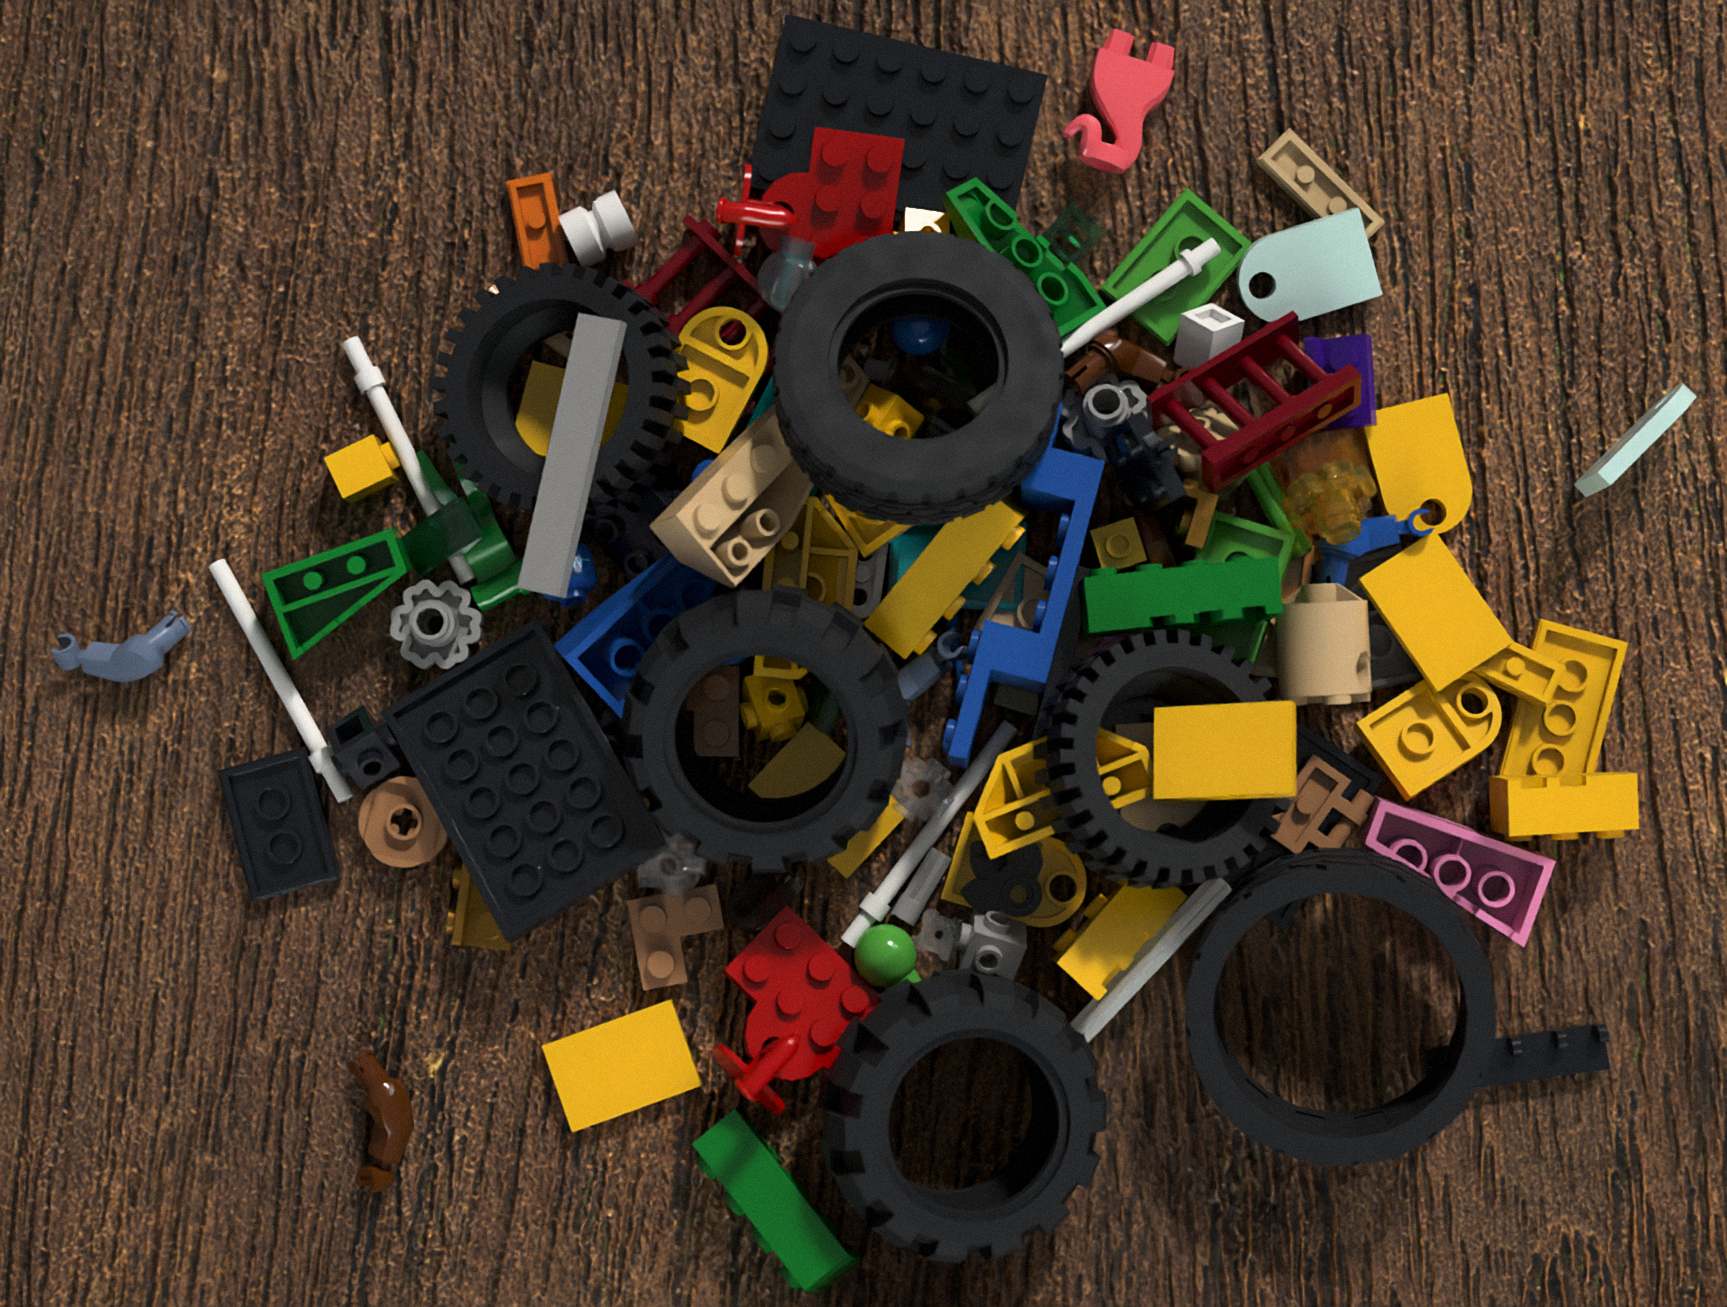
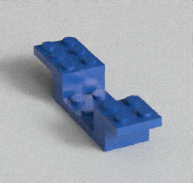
M1060 403L1054 432L1050 437V443L1040 462L1034 464L1035 469L1020 486H1014V490L1021 492L1020 504L1022 506L1062 516L1055 547L1062 548L1060 557L1051 555L1043 590L1051 592L1049 600L1039 599L1032 632L986 619L982 631L973 630L966 655L968 657L967 663L973 666L970 676L961 674L954 699L956 701L955 707L961 708L958 721L949 718L942 746H944L943 751L949 752V764L953 766L968 768L991 682L1042 696L1046 688L1105 464L1103 460L1054 448L1061 424L1063 403Z

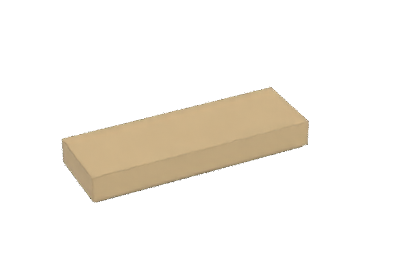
M1290 128L1256 161L1314 220L1357 207L1361 213L1367 239L1385 223Z

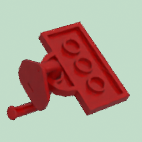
M814 126L808 172L789 173L773 181L762 194L761 200L749 198L752 165L744 163L737 201H728L726 197H721L716 209V221L719 225H723L725 222L734 223L732 255H741L745 225L758 226L766 246L780 258L795 263L792 297L805 279L809 280L810 273L828 258H834L837 252L856 242L859 244L865 242L867 238L886 233L892 235L905 139ZM782 201L790 205L792 212L775 202Z
M786 904L722 971L754 1003L745 1018L742 1034L745 1052L749 1059L744 1063L734 1052L722 1044H717L710 1052L729 1079L746 1098L752 1102H758L773 1114L779 1115L786 1109V1105L767 1084L772 1079L790 1082L810 1077L819 1069L831 1070L840 1051L835 1042L855 1015L863 1019L879 1004L877 1001L879 993ZM767 1039H777L762 1047Z

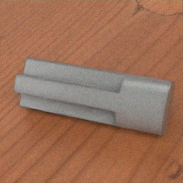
M931 847L891 913L910 925L915 926L952 858Z

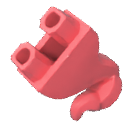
M1112 29L1103 48L1099 47L1089 78V92L1092 101L1112 132L1115 143L1112 145L1102 142L1101 124L1095 117L1089 114L1076 117L1062 132L1063 137L1072 138L1077 132L1082 131L1078 146V159L1094 169L1114 174L1124 173L1137 159L1142 145L1144 118L1164 101L1175 73L1174 70H1171L1174 58L1173 47L1159 42H1152L1146 61L1129 56L1134 36L1118 29Z

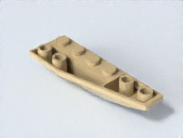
M848 354L840 371L839 382L844 396L854 409L870 379L852 356ZM775 403L709 464L649 526L679 562L730 588L736 587L792 527L814 486L809 480V474L803 473L790 455V447L785 445L778 426Z

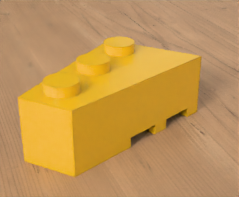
M1625 771L1489 776L1490 830L1503 834L1504 841L1533 840L1532 835L1550 834V839L1573 840L1579 839L1578 832L1596 831V838H1624L1625 830L1639 829L1637 773Z

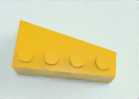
M1008 495L995 505L989 504L985 506L984 511L964 519L960 516L954 518L952 522H947L863 625L903 659H906L913 651L921 656L938 636L931 629L942 616L948 621L954 617L967 601L961 596L962 592L972 581L979 586L996 566L990 559L1001 546L1009 551L1025 531L1020 524L1030 512Z

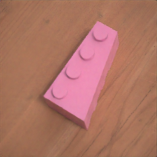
M1373 794L1375 801L1365 813L1369 817L1360 828L1357 837L1380 854L1391 857L1393 860L1401 861L1427 876L1451 900L1522 947H1525L1556 861L1545 853L1510 841H1504V839Z

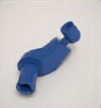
M1417 509L1411 512L1406 517V520L1398 521L1395 514L1362 519L1326 533L1322 536L1317 546V549L1320 550L1319 554L1323 555L1317 584L1339 583L1345 587L1350 561H1355V557L1401 543L1402 534L1409 533L1413 537H1423L1430 534L1434 528L1419 531L1413 525V519L1416 515L1428 514L1430 511L1427 509Z

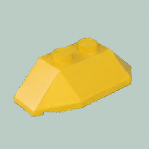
M807 497L792 527L765 555L762 590H772L774 584L809 590L808 597L832 606L836 601L852 613L858 548L817 497ZM755 656L754 676L800 680L810 672L808 669L786 659L772 656Z
M1099 727L1096 741L1097 767L1105 793L1114 808L1118 809L1153 795L1154 765L1147 747ZM1048 736L999 754L996 758L973 814L990 860L1055 834L1049 822L1060 817V814L1056 807L1043 811L1039 798L1051 794L1049 783L1035 785L1034 772L1046 768V760L1033 759V746L1046 742Z

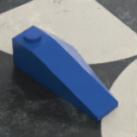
M668 552L587 614L554 647L614 712L622 718L625 694L637 671V665L645 652L648 651L661 630L687 607L693 609L708 601L718 581L679 562L671 552Z

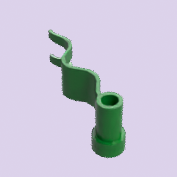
M423 449L415 453L431 490L449 518L456 542L476 577L478 584L471 587L470 590L479 609L484 612L520 593L526 596L534 592L517 588L524 556L517 559L499 526L489 496L476 488L478 483L466 480L459 472L464 465L453 462L469 502L467 507L441 477L425 450Z

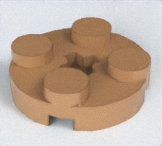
M401 776L387 780V782L380 784L366 796L360 808L358 827L362 840L365 841L366 846L375 858L384 864L399 868L418 866L432 861L448 842L449 835L416 777ZM405 808L412 811V818L418 821L416 829H409L406 836L400 834L399 825L393 824L395 815H403Z

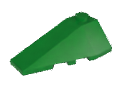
M977 177L946 192L941 197L958 238L963 239L965 237L985 245L986 249L991 252L995 250L1014 263V267L1017 270H1022L1037 286V293L1043 295L1053 313L1052 321L1057 322L1061 338L1107 308L1084 273L1072 262L1066 266L1047 249L1051 243L1041 234L1033 237L1017 222V213Z

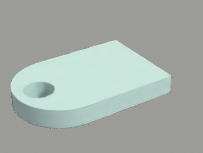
M1357 207L1263 236L1245 251L1237 269L1236 282L1241 300L1254 315L1267 322L1278 320L1291 311H1294L1298 315V321L1383 295L1361 213ZM1266 272L1273 280L1272 290L1267 296L1256 298L1250 293L1249 282L1255 274Z
M1684 383L1673 388L1652 406L1574 486L1585 497L1611 486L1683 414L1695 400L1696 395Z

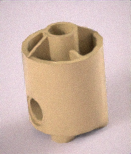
M1339 583L1301 585L1282 601L1283 613L1275 617L1278 686L1281 701L1293 700L1296 705H1309V703L1333 705L1370 701L1372 681L1368 600H1363Z

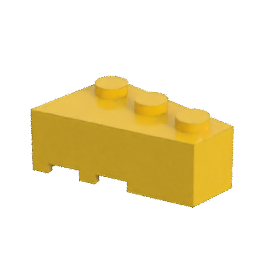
M1128 879L1118 881L1119 885L1107 898L1100 893L1087 906L1083 914L1088 919L1077 931L1069 927L1055 941L1052 948L1057 953L1051 959L1090 996L1099 1001L1107 992L1105 986L1121 969L1123 971L1126 970L1134 960L1133 956L1148 939H1152L1188 897L1178 887L1151 890V886L1143 888L1127 886Z

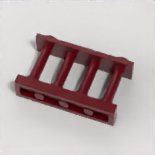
M689 214L682 221L685 230L691 237L644 285L640 282L634 287L626 279L621 282L635 290L638 294L646 297L656 306L659 302L657 297L704 249L724 267L677 316L672 313L667 318L671 324L666 329L676 333L678 337L692 317L703 310L709 309L736 280L756 297L743 312L752 317L757 323L769 310L781 320L786 307L718 242L722 238L721 234L706 219L702 218L697 222ZM733 321L721 334V340L727 345H736L746 335L744 324L739 321ZM774 344L769 349L768 365L759 385L772 372ZM756 392L741 417L745 423L752 417L757 407L756 403L752 400Z
M1291 311L1278 320L1267 323L1261 330L1168 385L1157 388L1151 395L1146 397L1147 420L1154 432L1173 422L1203 451L1201 452L1202 481L1215 493L1361 405L1362 374L1351 364L1346 365L1335 373L1328 374L1299 347L1298 315ZM1283 356L1313 386L1298 395L1291 396L1263 367ZM1247 378L1276 408L1261 417L1254 418L1226 389ZM1210 400L1240 430L1223 440H1217L1189 411Z

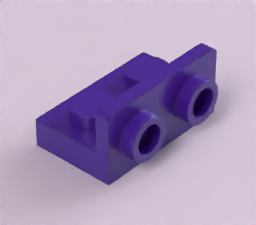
M1359 334L1330 339L1305 338V350L1303 351L1328 374L1335 373L1348 364H1351L1362 374L1361 405L1320 430L1327 432L1377 426L1371 336ZM1307 380V387L1310 388L1313 385Z

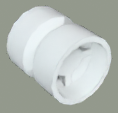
M615 189L597 197V200L593 201L592 210L589 212L583 207L578 206L557 216L581 267L584 269L605 260L606 249L609 247L618 252L640 243Z

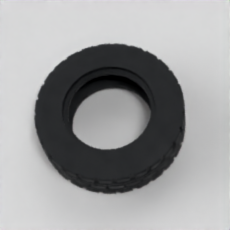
M922 230L898 231V234H882L867 238L865 242L860 244L856 242L837 252L834 258L825 260L810 273L809 280L805 279L791 297V305L785 307L777 327L779 333L775 335L772 353V379L778 426L786 447L791 449L790 455L801 471L808 473L809 480L824 494H831L834 497V501L854 512L857 510L863 512L864 516L883 522H888V520L896 521V524L920 525V523L927 522L930 525L952 522L954 518L960 516L964 519L984 511L985 506L989 504L995 505L1012 493L1013 487L1015 485L1020 486L1035 469L1034 464L1040 462L1050 443L1063 389L1064 352L1061 351V336L1057 322L1052 321L1053 313L1043 295L1041 293L1038 294L1036 291L1037 286L1022 270H1017L1014 267V263L995 250L991 252L986 249L985 245L965 237L960 239L953 234L931 231V233H922ZM905 318H927L945 322L963 331L983 350L994 373L995 390L985 408L976 418L961 429L950 434L931 439H907L887 434L871 426L854 411L840 386L839 375L842 365L851 349L861 338L883 324Z

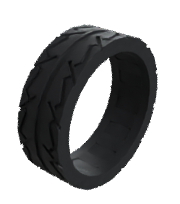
M1318 848L1316 850L1310 849L1296 854L1281 856L1251 872L1239 881L1226 896L1225 900L1217 905L1202 927L1188 968L1186 984L1185 1031L1188 1035L1187 1040L1197 1074L1212 1100L1220 1106L1219 1109L1243 1133L1271 1150L1284 1152L1283 1155L1316 1165L1355 1166L1360 1163L1365 1165L1397 1158L1428 1142L1435 1134L1438 1135L1463 1112L1481 1084L1495 1043L1496 999L1489 971L1479 942L1461 910L1427 876L1401 861L1359 848ZM1322 893L1359 894L1384 900L1410 913L1436 935L1452 957L1458 972L1460 986L1458 1020L1448 1048L1436 1066L1409 1092L1383 1105L1355 1112H1322L1294 1105L1268 1092L1245 1072L1231 1053L1217 1019L1215 1005L1216 985L1225 960L1242 935L1263 916L1293 900Z

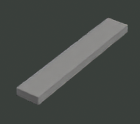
M578 313L517 588L566 598L627 324L622 321Z

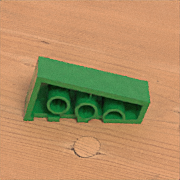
M1252 556L1234 557L1226 559V562L1208 564V560H1194L1180 563L1181 567L1163 569L1162 564H1145L1136 566L1135 572L1117 574V568L1115 567L1089 570V577H1084L1078 583L1083 638L1149 633L1154 630L1164 629L1166 631H1175L1178 629L1188 630L1265 623L1283 613L1278 556L1254 559Z
M734 1108L692 1143L700 1154L695 1158L697 1165L710 1180L717 1177L727 1189V1192L722 1195L726 1203L737 1216L740 1217L744 1213L755 1226L750 1231L751 1235L767 1254L772 1250L776 1253L783 1263L778 1269L795 1291L802 1287L805 1292L822 1294L863 1260L853 1246L850 1249H846L836 1238L839 1236L837 1226L817 1206L813 1208L808 1202L811 1199L808 1194L809 1192L789 1170L785 1172L780 1166L783 1163L782 1159L744 1112Z

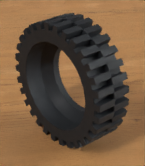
M552 262L539 263L540 272L529 266L515 269L518 281L502 275L494 280L499 291L498 294H494L486 289L480 290L474 298L481 305V308L475 311L464 306L457 317L466 323L465 328L460 332L450 327L444 338L454 343L455 347L451 355L439 351L436 364L448 368L447 376H434L433 389L445 394V400L433 402L434 415L449 421V423L437 427L440 439L455 444L448 448L446 452L451 461L464 465L459 472L466 480L478 483L476 487L485 495L497 498L496 501L534 513L546 459L535 453L525 443L516 427L512 412V392L517 373L529 353L541 342L558 333L575 330L578 313L622 321L627 324L621 354L628 365V397L624 413L617 428L598 452L584 519L596 517L595 509L605 513L617 510L619 508L615 498L630 503L640 496L633 484L637 482L650 487L658 479L650 470V467L655 463L667 468L673 456L663 451L666 442L670 441L680 445L684 433L672 428L675 418L688 420L690 409L677 402L678 395H691V382L677 376L678 372L689 370L687 358L673 351L682 346L680 339L676 333L666 329L671 323L663 313L653 309L655 305L650 300L638 294L632 288L589 267L584 269L576 264L563 262V267Z
M1166 629L1129 637L1091 654V657L1080 661L1071 668L1074 673L1063 677L1055 686L1061 693L1048 697L1043 707L1044 710L1052 713V716L1038 721L1036 733L1048 736L1047 741L1033 746V759L1046 760V768L1034 772L1035 785L1049 783L1051 791L1050 795L1039 798L1043 811L1054 807L1057 808L1060 817L1049 822L1054 832L1058 834L1070 830L1073 836L1064 844L1065 847L1072 854L1083 851L1089 852L1083 864L1091 870L1107 867L1104 877L1109 880L1118 882L1128 879L1127 886L1135 888L1151 886L1152 890L1176 888L1220 878L1229 874V870L1241 868L1250 862L1247 856L1260 853L1268 845L1261 837L1276 834L1282 824L1273 818L1272 815L1288 811L1291 799L1286 797L1208 800L1201 812L1186 825L1173 831L1154 832L1135 827L1126 822L1114 808L1105 793L1096 760L1097 733L1106 716L1123 701L1147 695L1163 697L1181 706L1267 702L1263 693L1273 687L1268 679L1263 676L1251 680L1248 675L1256 666L1248 658L1233 663L1230 662L1236 649L1226 643L1211 649L1214 640L1211 636L1200 634L1190 638V631L1178 629L1166 634ZM1277 698V699H1274V700H1272V701H1281V700H1280V698Z

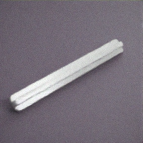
M1221 877L1203 882L1173 913L1155 936L1149 939L1133 956L1134 960L1126 970L1123 971L1121 969L1105 986L1107 992L1099 1001L1093 998L1069 1023L1074 1030L1083 1034L1089 1043L1214 912L1217 905L1225 900L1226 896L1232 891L1229 884Z

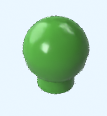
M880 924L867 929L859 937L854 948V964L858 973L868 983L877 987H883L886 991L906 979L912 983L922 981L914 968L917 952L912 938L906 931L895 925Z

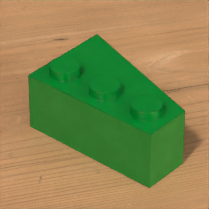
M395 526L261 574L293 661L413 567L399 529Z

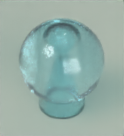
M780 236L777 252L772 253L763 262L757 277L759 293L770 307L784 312L785 307L791 305V297L805 279L809 280L810 273L817 268L816 263L813 261L815 243L796 237Z

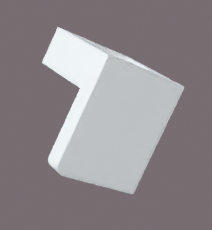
M1213 303L1181 313L1173 357L1174 362L1182 367L1188 366L1195 369L1239 343L1242 338L1245 321Z

